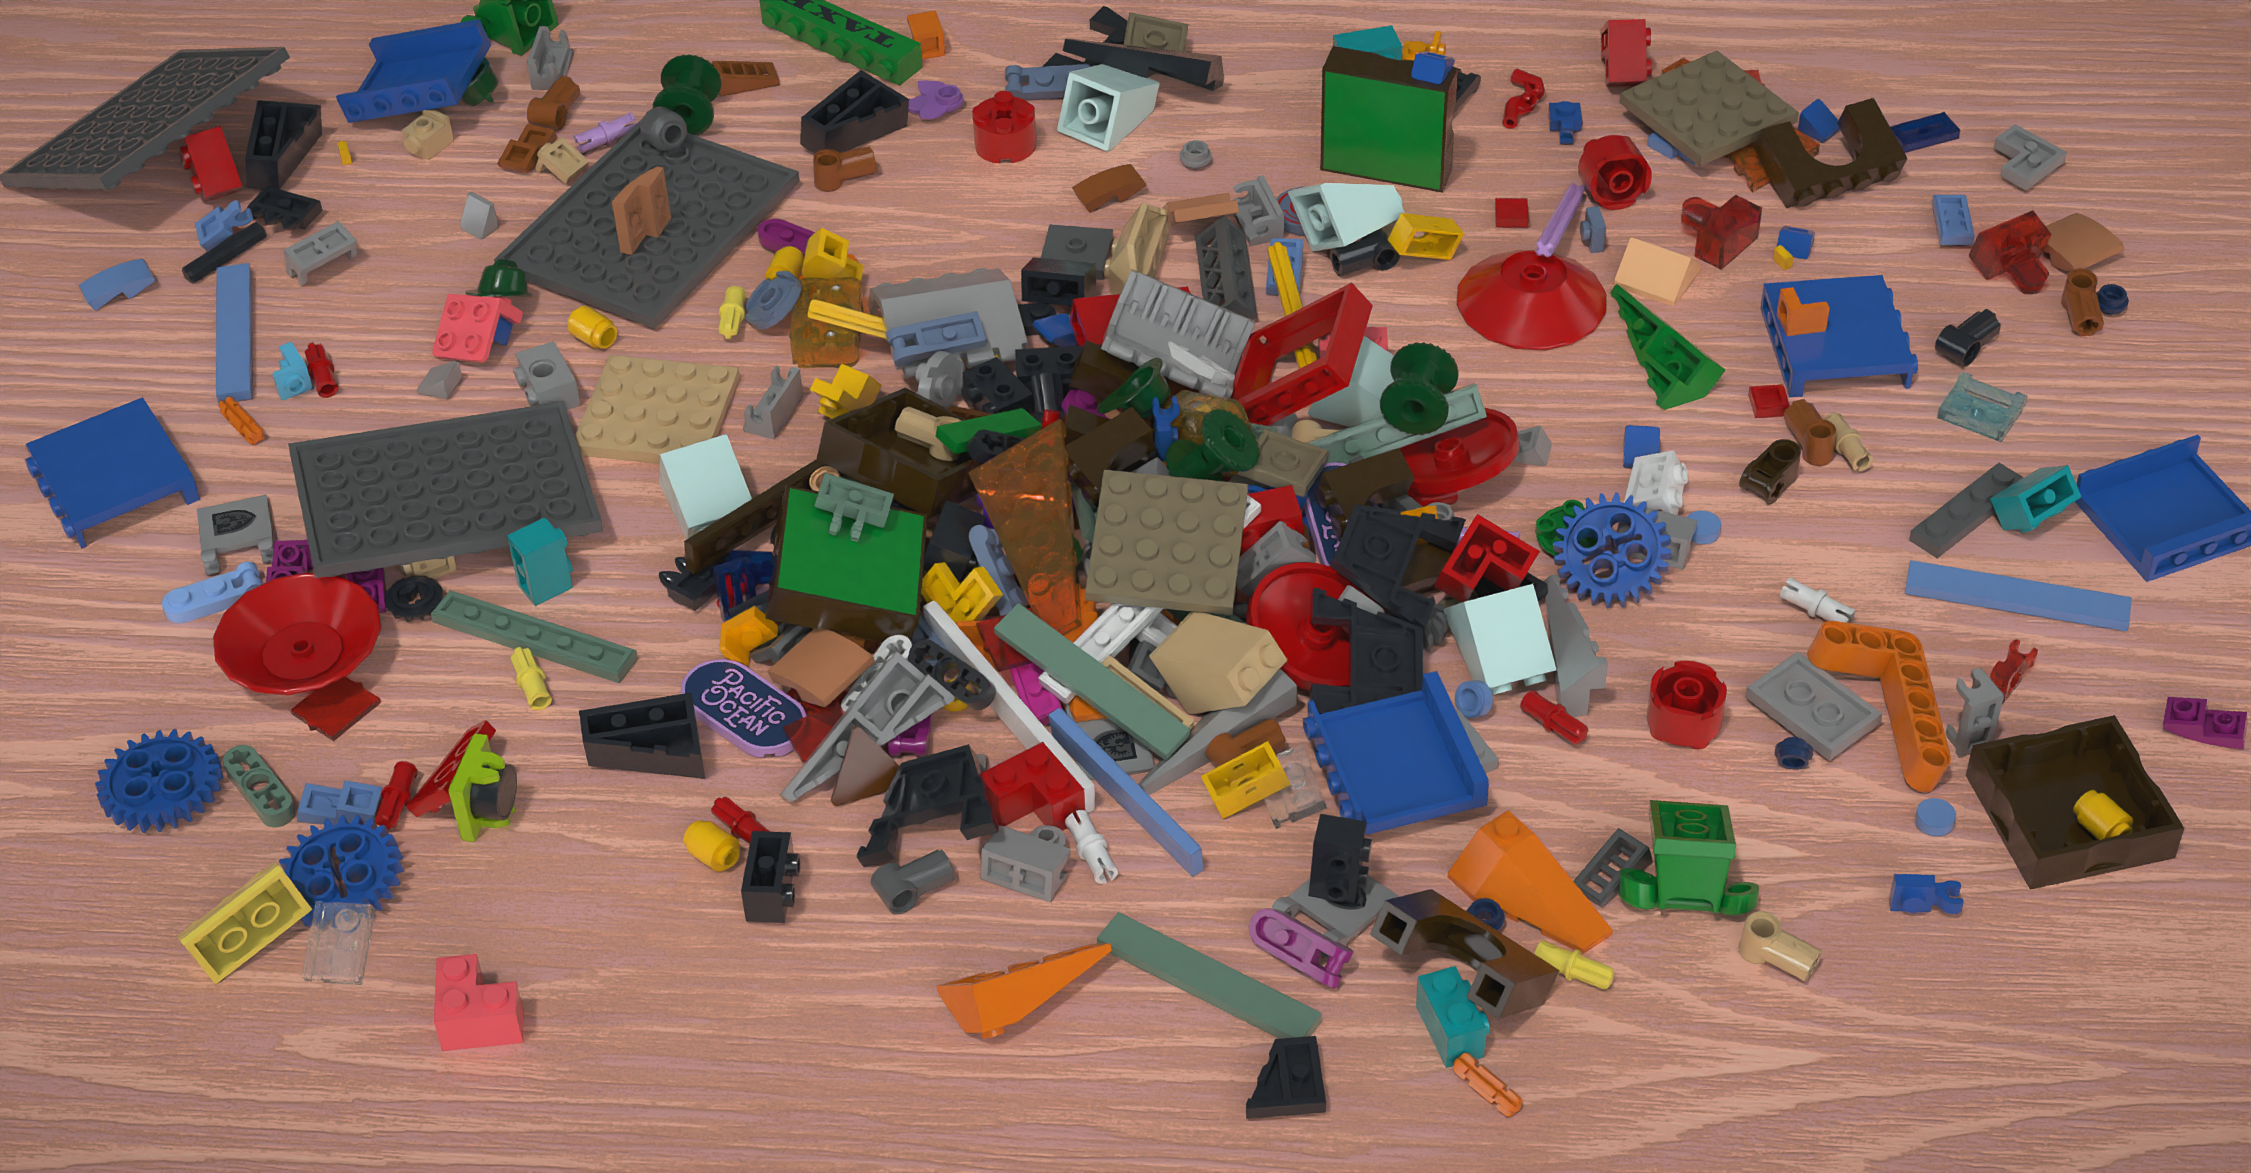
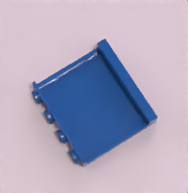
M480 19L372 38L369 47L376 62L358 91L339 94L336 96V99L348 123L457 105L491 47V43Z
M1883 275L1764 283L1760 310L1789 397H1802L1805 381L1889 374H1900L1905 389H1910L1912 376L1917 374L1918 360L1916 354H1911L1908 332H1903L1901 313L1894 308L1893 292L1891 288H1887ZM1794 287L1801 304L1827 302L1830 309L1826 331L1786 336L1776 315L1780 289Z
M143 397L26 443L30 457L25 459V463L32 478L39 476L36 481L44 498L51 496L48 501L55 517H63L60 519V522L67 537H75L81 549L87 547L81 531L178 491L187 505L200 500L192 473Z
M2199 435L2177 440L2171 444L2153 450L2150 449L2141 454L2120 459L2114 463L2090 469L2078 475L2076 484L2081 498L2076 500L2075 503L2146 582L2251 546V510L2197 455L2201 440Z
M1437 671L1423 674L1422 690L1336 711L1319 714L1314 701H1308V717L1303 718V728L1307 739L1314 740L1315 756L1319 767L1326 768L1329 791L1332 796L1337 795L1339 798L1338 806L1341 817L1367 822L1366 835L1487 806L1489 779Z

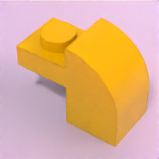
M821 227L807 241L802 275L805 281L817 290L824 284L831 288L833 286H840L842 293L853 297L860 290L864 265L847 257L849 240Z
M841 364L831 384L815 378L810 390L820 397L818 403L821 406L818 413L833 419L851 410L873 404L882 385L870 375Z

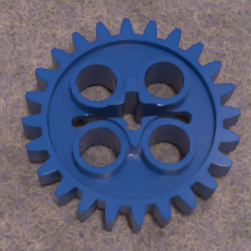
M1601 493L1599 504L1595 505L1589 498H1586V509L1582 510L1576 505L1573 506L1575 518L1564 516L1563 524L1567 529L1557 528L1556 530L1557 537L1562 540L1553 542L1554 551L1560 553L1554 556L1555 565L1563 566L1558 570L1560 579L1570 577L1566 582L1567 589L1571 590L1578 586V599L1581 600L1587 594H1590L1591 605L1593 606L1600 598L1605 599L1606 608H1610L1613 599H1618L1620 606L1623 608L1626 603L1625 597L1629 596L1634 602L1639 603V592L1642 590L1650 596L1652 594L1650 582L1661 585L1662 577L1658 572H1668L1669 564L1663 560L1671 558V550L1665 548L1671 544L1670 535H1661L1666 531V523L1659 522L1654 524L1658 519V512L1655 510L1646 514L1647 502L1645 501L1637 507L1633 506L1632 495L1623 503L1620 502L1619 494L1615 493L1612 502H1607L1604 494ZM1624 522L1630 528L1626 532L1617 533L1612 530V526L1616 523ZM1637 536H1641V537H1642L1641 540H1633L1634 537H1637ZM1586 537H1592L1597 540L1596 545L1591 548H1584L1579 545V542ZM1612 546L1614 550H1618V553L1613 555L1610 550L1606 551V548ZM1632 553H1641L1646 557L1642 563L1638 564L1629 562L1627 558ZM1584 560H1592L1591 563L1587 565L1583 564ZM1603 567L1613 571V574L1606 579H1600L1594 573Z
M173 729L168 737H164L162 731L158 730L155 738L149 739L145 733L142 734L141 742L138 744L128 740L129 749L126 751L116 748L114 751L117 759L104 760L107 769L98 770L100 781L95 782L98 791L97 797L106 817H113L114 823L117 826L125 822L129 831L139 824L142 833H146L151 825H155L158 832H162L166 823H170L176 829L178 828V819L184 818L186 821L191 822L193 821L191 812L204 813L203 802L213 803L215 801L213 792L221 791L219 780L223 779L218 754H215L212 744L206 745L202 736L194 740L190 731L179 738L177 729Z
M341 815L336 825H333L327 818L324 822V828L321 830L314 825L310 826L312 835L308 838L299 834L297 836L300 842L298 847L287 846L286 849L291 858L280 859L279 863L283 871L312 908V911L301 918L306 927L315 922L318 929L323 930L327 923L330 922L334 930H338L343 920H347L348 924L353 927L355 925V917L361 915L365 920L370 919L368 910L371 907L381 911L383 907L379 900L381 898L392 899L394 896L389 887L399 886L401 883L396 874L404 871L400 863L403 855L398 848L394 836L388 833L384 825L378 827L372 818L364 824L360 815H356L352 822L348 823L346 817ZM336 847V855L341 862L339 870L347 889V896L345 898L343 896V889L338 882L340 880V873L333 859L332 849Z

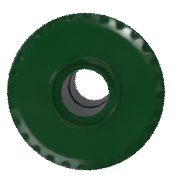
M683 54L670 59L662 69L661 84L663 90L656 95L653 108L662 106L678 113L683 117L687 125V133L698 136L704 133L713 122L714 108L711 102L719 95L721 90L720 74L713 64L703 59V57H697V55Z
M1410 343L1399 349L1392 358L1390 372L1394 382L1389 384L1382 392L1380 409L1388 424H1391L1395 429H1399L1400 432L1413 435L1430 434L1441 428L1447 420L1449 405L1444 394L1452 391L1456 386L1459 370L1455 359L1445 349L1434 346L1432 343Z
M1216 409L1208 412L1202 419L1201 432L1204 439L1202 444L1199 445L1190 440L1180 439L1173 442L1165 454L1166 468L1172 477H1195L1196 479L1223 481L1222 474L1231 473L1233 470L1239 472L1251 470L1259 460L1260 449L1252 429H1249L1248 424L1244 423L1242 418L1232 414L1231 411L1227 412L1225 409Z

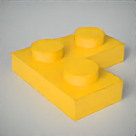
M945 562L935 563L922 579L921 595L926 602H937L955 624L958 621H981L1003 596V593L985 567L974 568L960 584Z

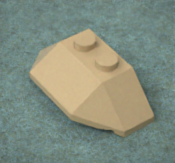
M1141 203L1123 226L1119 239H1114L1112 259L1106 260L1104 277L1109 279V289L1112 295L1121 294L1131 269L1155 278L1169 237L1168 210Z

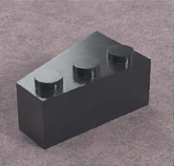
M860 70L801 117L800 145L814 154L823 149H832L841 153L907 126L909 99Z
M257 100L245 157L247 188L263 190L266 186L281 189L322 135L321 105Z
M692 693L579 711L582 740L588 766L705 779Z

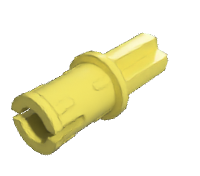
M731 286L726 289L724 303L719 308V317L721 319L718 331L720 334L725 335V339H731L732 335L738 334L740 322L745 316L743 305L746 299V292L739 286Z
M521 647L514 649L515 653L510 657L517 674V686L523 689L528 705L532 710L545 709L551 704L552 698L544 683V671L537 666L529 648L521 649Z
M1542 940L1534 953L1559 969V973L1565 975L1566 980L1571 981L1575 978L1604 990L1608 989L1613 981L1614 972L1610 966L1583 957L1582 952L1577 949L1572 952Z

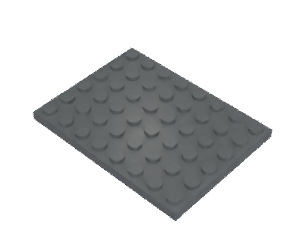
M285 47L179 50L0 174V181L4 187H18L19 189L29 187L36 190L41 188H51L52 190L59 188H68L69 190L86 189L87 191L93 189L111 190L121 183L120 179L123 176L142 169L145 166L144 161L168 150L167 145L172 141L187 137L191 133L190 129L193 126L212 119L214 111L233 104L237 100L236 96L257 87L259 79L278 72L282 68L280 64L289 59L290 56Z
M641 119L494 259V262L498 259L514 261L518 269L525 272L526 281L656 328L800 182L799 171L689 133L686 134V138L681 146L672 151H662L644 140L640 128ZM657 166L663 167L671 219L658 238L646 235L632 255L621 253L612 201L637 177Z
M564 402L288 443L315 578L335 577L345 573L371 571L376 568L408 565L413 562L444 559L468 553H481L486 550L505 547L509 548L507 535L544 517L554 528L559 527L565 537L586 536L591 533L602 532L601 517Z

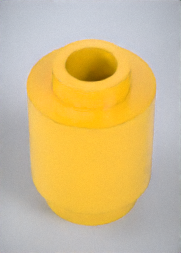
M792 246L779 249L774 254L766 270L765 280L769 278L772 281L777 278L776 273L779 271H789L798 279L802 274L804 262L802 252Z
M584 305L575 309L568 318L569 333L595 349H607L616 340L617 328L614 326L613 321L589 306Z
M2095 790L2088 791L2076 802L2073 808V813L2077 816V822L2098 840L2132 833L2133 831L2131 827L2133 818L2105 793H2098Z
M697 820L687 828L683 842L692 856L716 872L725 871L736 864L740 855V842L734 836L711 821Z

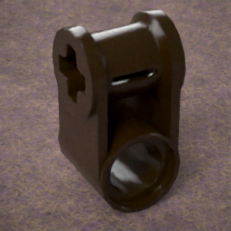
M1789 439L1774 441L1756 460L1747 465L1741 475L1739 486L1744 490L1751 489L1764 496V500L1769 504L1776 502L1781 494L1798 478L1801 455L1799 445Z

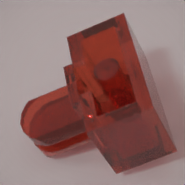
M1734 195L1721 207L1699 197L1686 199L1682 204L1680 223L1697 232L1694 257L1722 270L1758 239L1762 207L1737 195Z
M2034 210L1978 233L1968 256L1986 280L2007 272L2023 294H2037L2042 290L2049 276L2048 270L2039 258L2042 256L2052 234Z

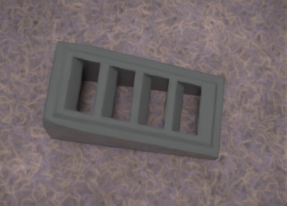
M1618 828L1575 878L1574 883L1587 899L1603 908L1619 893L1621 869L1633 868L1643 871L1652 861L1650 847ZM1624 853L1630 858L1628 861H1625L1619 855ZM1613 862L1620 866L1621 869L1616 871L1609 864ZM1603 871L1612 877V880L1608 882L1598 874ZM1592 880L1604 889L1599 894L1586 884Z

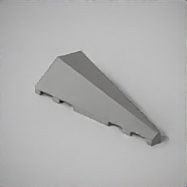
M1558 574L1550 575L1543 582L1548 584V594L1544 598L1549 642L1557 669L1553 671L1556 702L1565 706L1566 712L1573 717L1588 715L1590 690L1605 688L1608 663L1605 657L1596 656L1595 652H1599L1597 642L1590 640L1589 628L1575 603H1566L1565 599L1569 598L1566 588H1561L1560 577Z
M898 652L891 654L779 795L788 802H793L801 795L838 773L853 727L860 726L879 746H882L952 702L955 697L929 674L925 676Z
M1279 669L1246 706L1208 711L1190 731V736L1167 761L1162 759L1138 785L1150 795L1211 762L1205 753L1207 746L1216 736L1224 732L1235 736L1265 719L1270 720L1296 706L1297 685Z

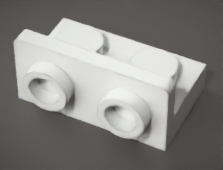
M1674 450L1635 457L1624 503L1632 495L1633 505L1638 506L1645 501L1649 509H1662L1663 512L1678 515V510L1683 504L1682 493L1684 484L1688 482V472L1685 464L1680 463Z

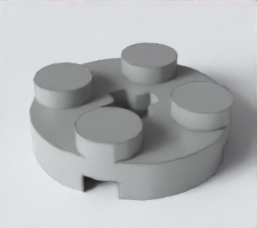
M938 351L930 357L927 363L922 362L917 368L918 394L948 409L950 405L957 406L952 404L956 394L962 396V372L965 371V365L962 360L956 359L958 355L946 351Z

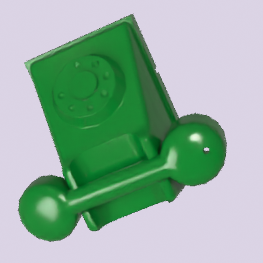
M480 0L479 4L473 8L475 16L466 15L461 20V22L480 19L489 39L511 48L513 54L521 56L532 48L539 26H548L549 31H552L559 25L552 0Z
M1650 800L1649 821L1656 877L1638 869H1621L1618 894L1622 901L1632 907L1644 910L1654 908L1665 910L1666 908L1708 911L1713 914L1721 912L1729 916H1739L1753 911L1758 905V884L1753 882H1735L1725 885L1731 860L1735 859L1736 848L1728 805Z

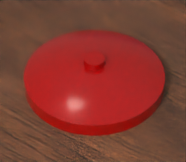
M1484 408L1487 415L1485 418L1401 447L1400 450L1414 475V480L1408 492L1424 495L1451 493L1474 487L1495 477L1514 461L1519 452L1520 439L1516 424L1506 414L1494 409Z
M1311 562L1287 564L1268 573L1257 585L1249 600L1246 623L1247 625L1270 632L1287 658V661L1280 669L1298 687L1309 691L1312 684L1349 687V634L1340 626L1310 624L1313 588H1320L1327 591V596L1338 600L1347 585H1350L1378 605L1379 603L1332 567Z

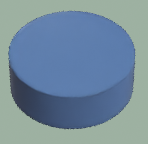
M1695 511L1686 517L1698 520L1692 542L1710 544L1719 538L1721 521L1715 514L1708 511Z
M1466 681L1458 686L1455 693V704L1457 709L1466 718L1485 716L1492 707V692L1483 681Z
M1929 798L1922 801L1918 805L1915 815L1916 826L1923 833L1931 836H1944L1950 833L1956 819L1954 807L1947 801L1938 798Z

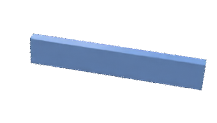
M249 263L217 267L216 397L218 403L221 400L225 401L227 397H233L236 401L252 399V271Z
M1910 560L1905 594L2121 631H2127L2130 621L2132 597Z
M1058 708L1050 713L1051 732L1055 740L1192 877L1203 871L1201 846L1062 709Z

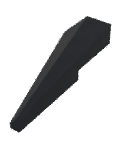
M1068 38L1064 41L1062 50L1064 52L1144 78L1159 73L1212 91L1223 86L1222 56Z

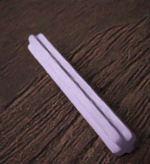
M1571 183L1566 189L1536 243L1538 246L1535 250L1537 255L1544 254L1546 257H1550L1555 251L1584 198L1583 192L1585 188L1582 184L1577 186L1575 183Z

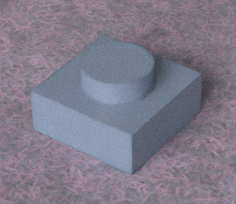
M1599 206L1586 207L1585 221L1580 222L1582 241H1587L1591 253L1604 252L1606 225Z

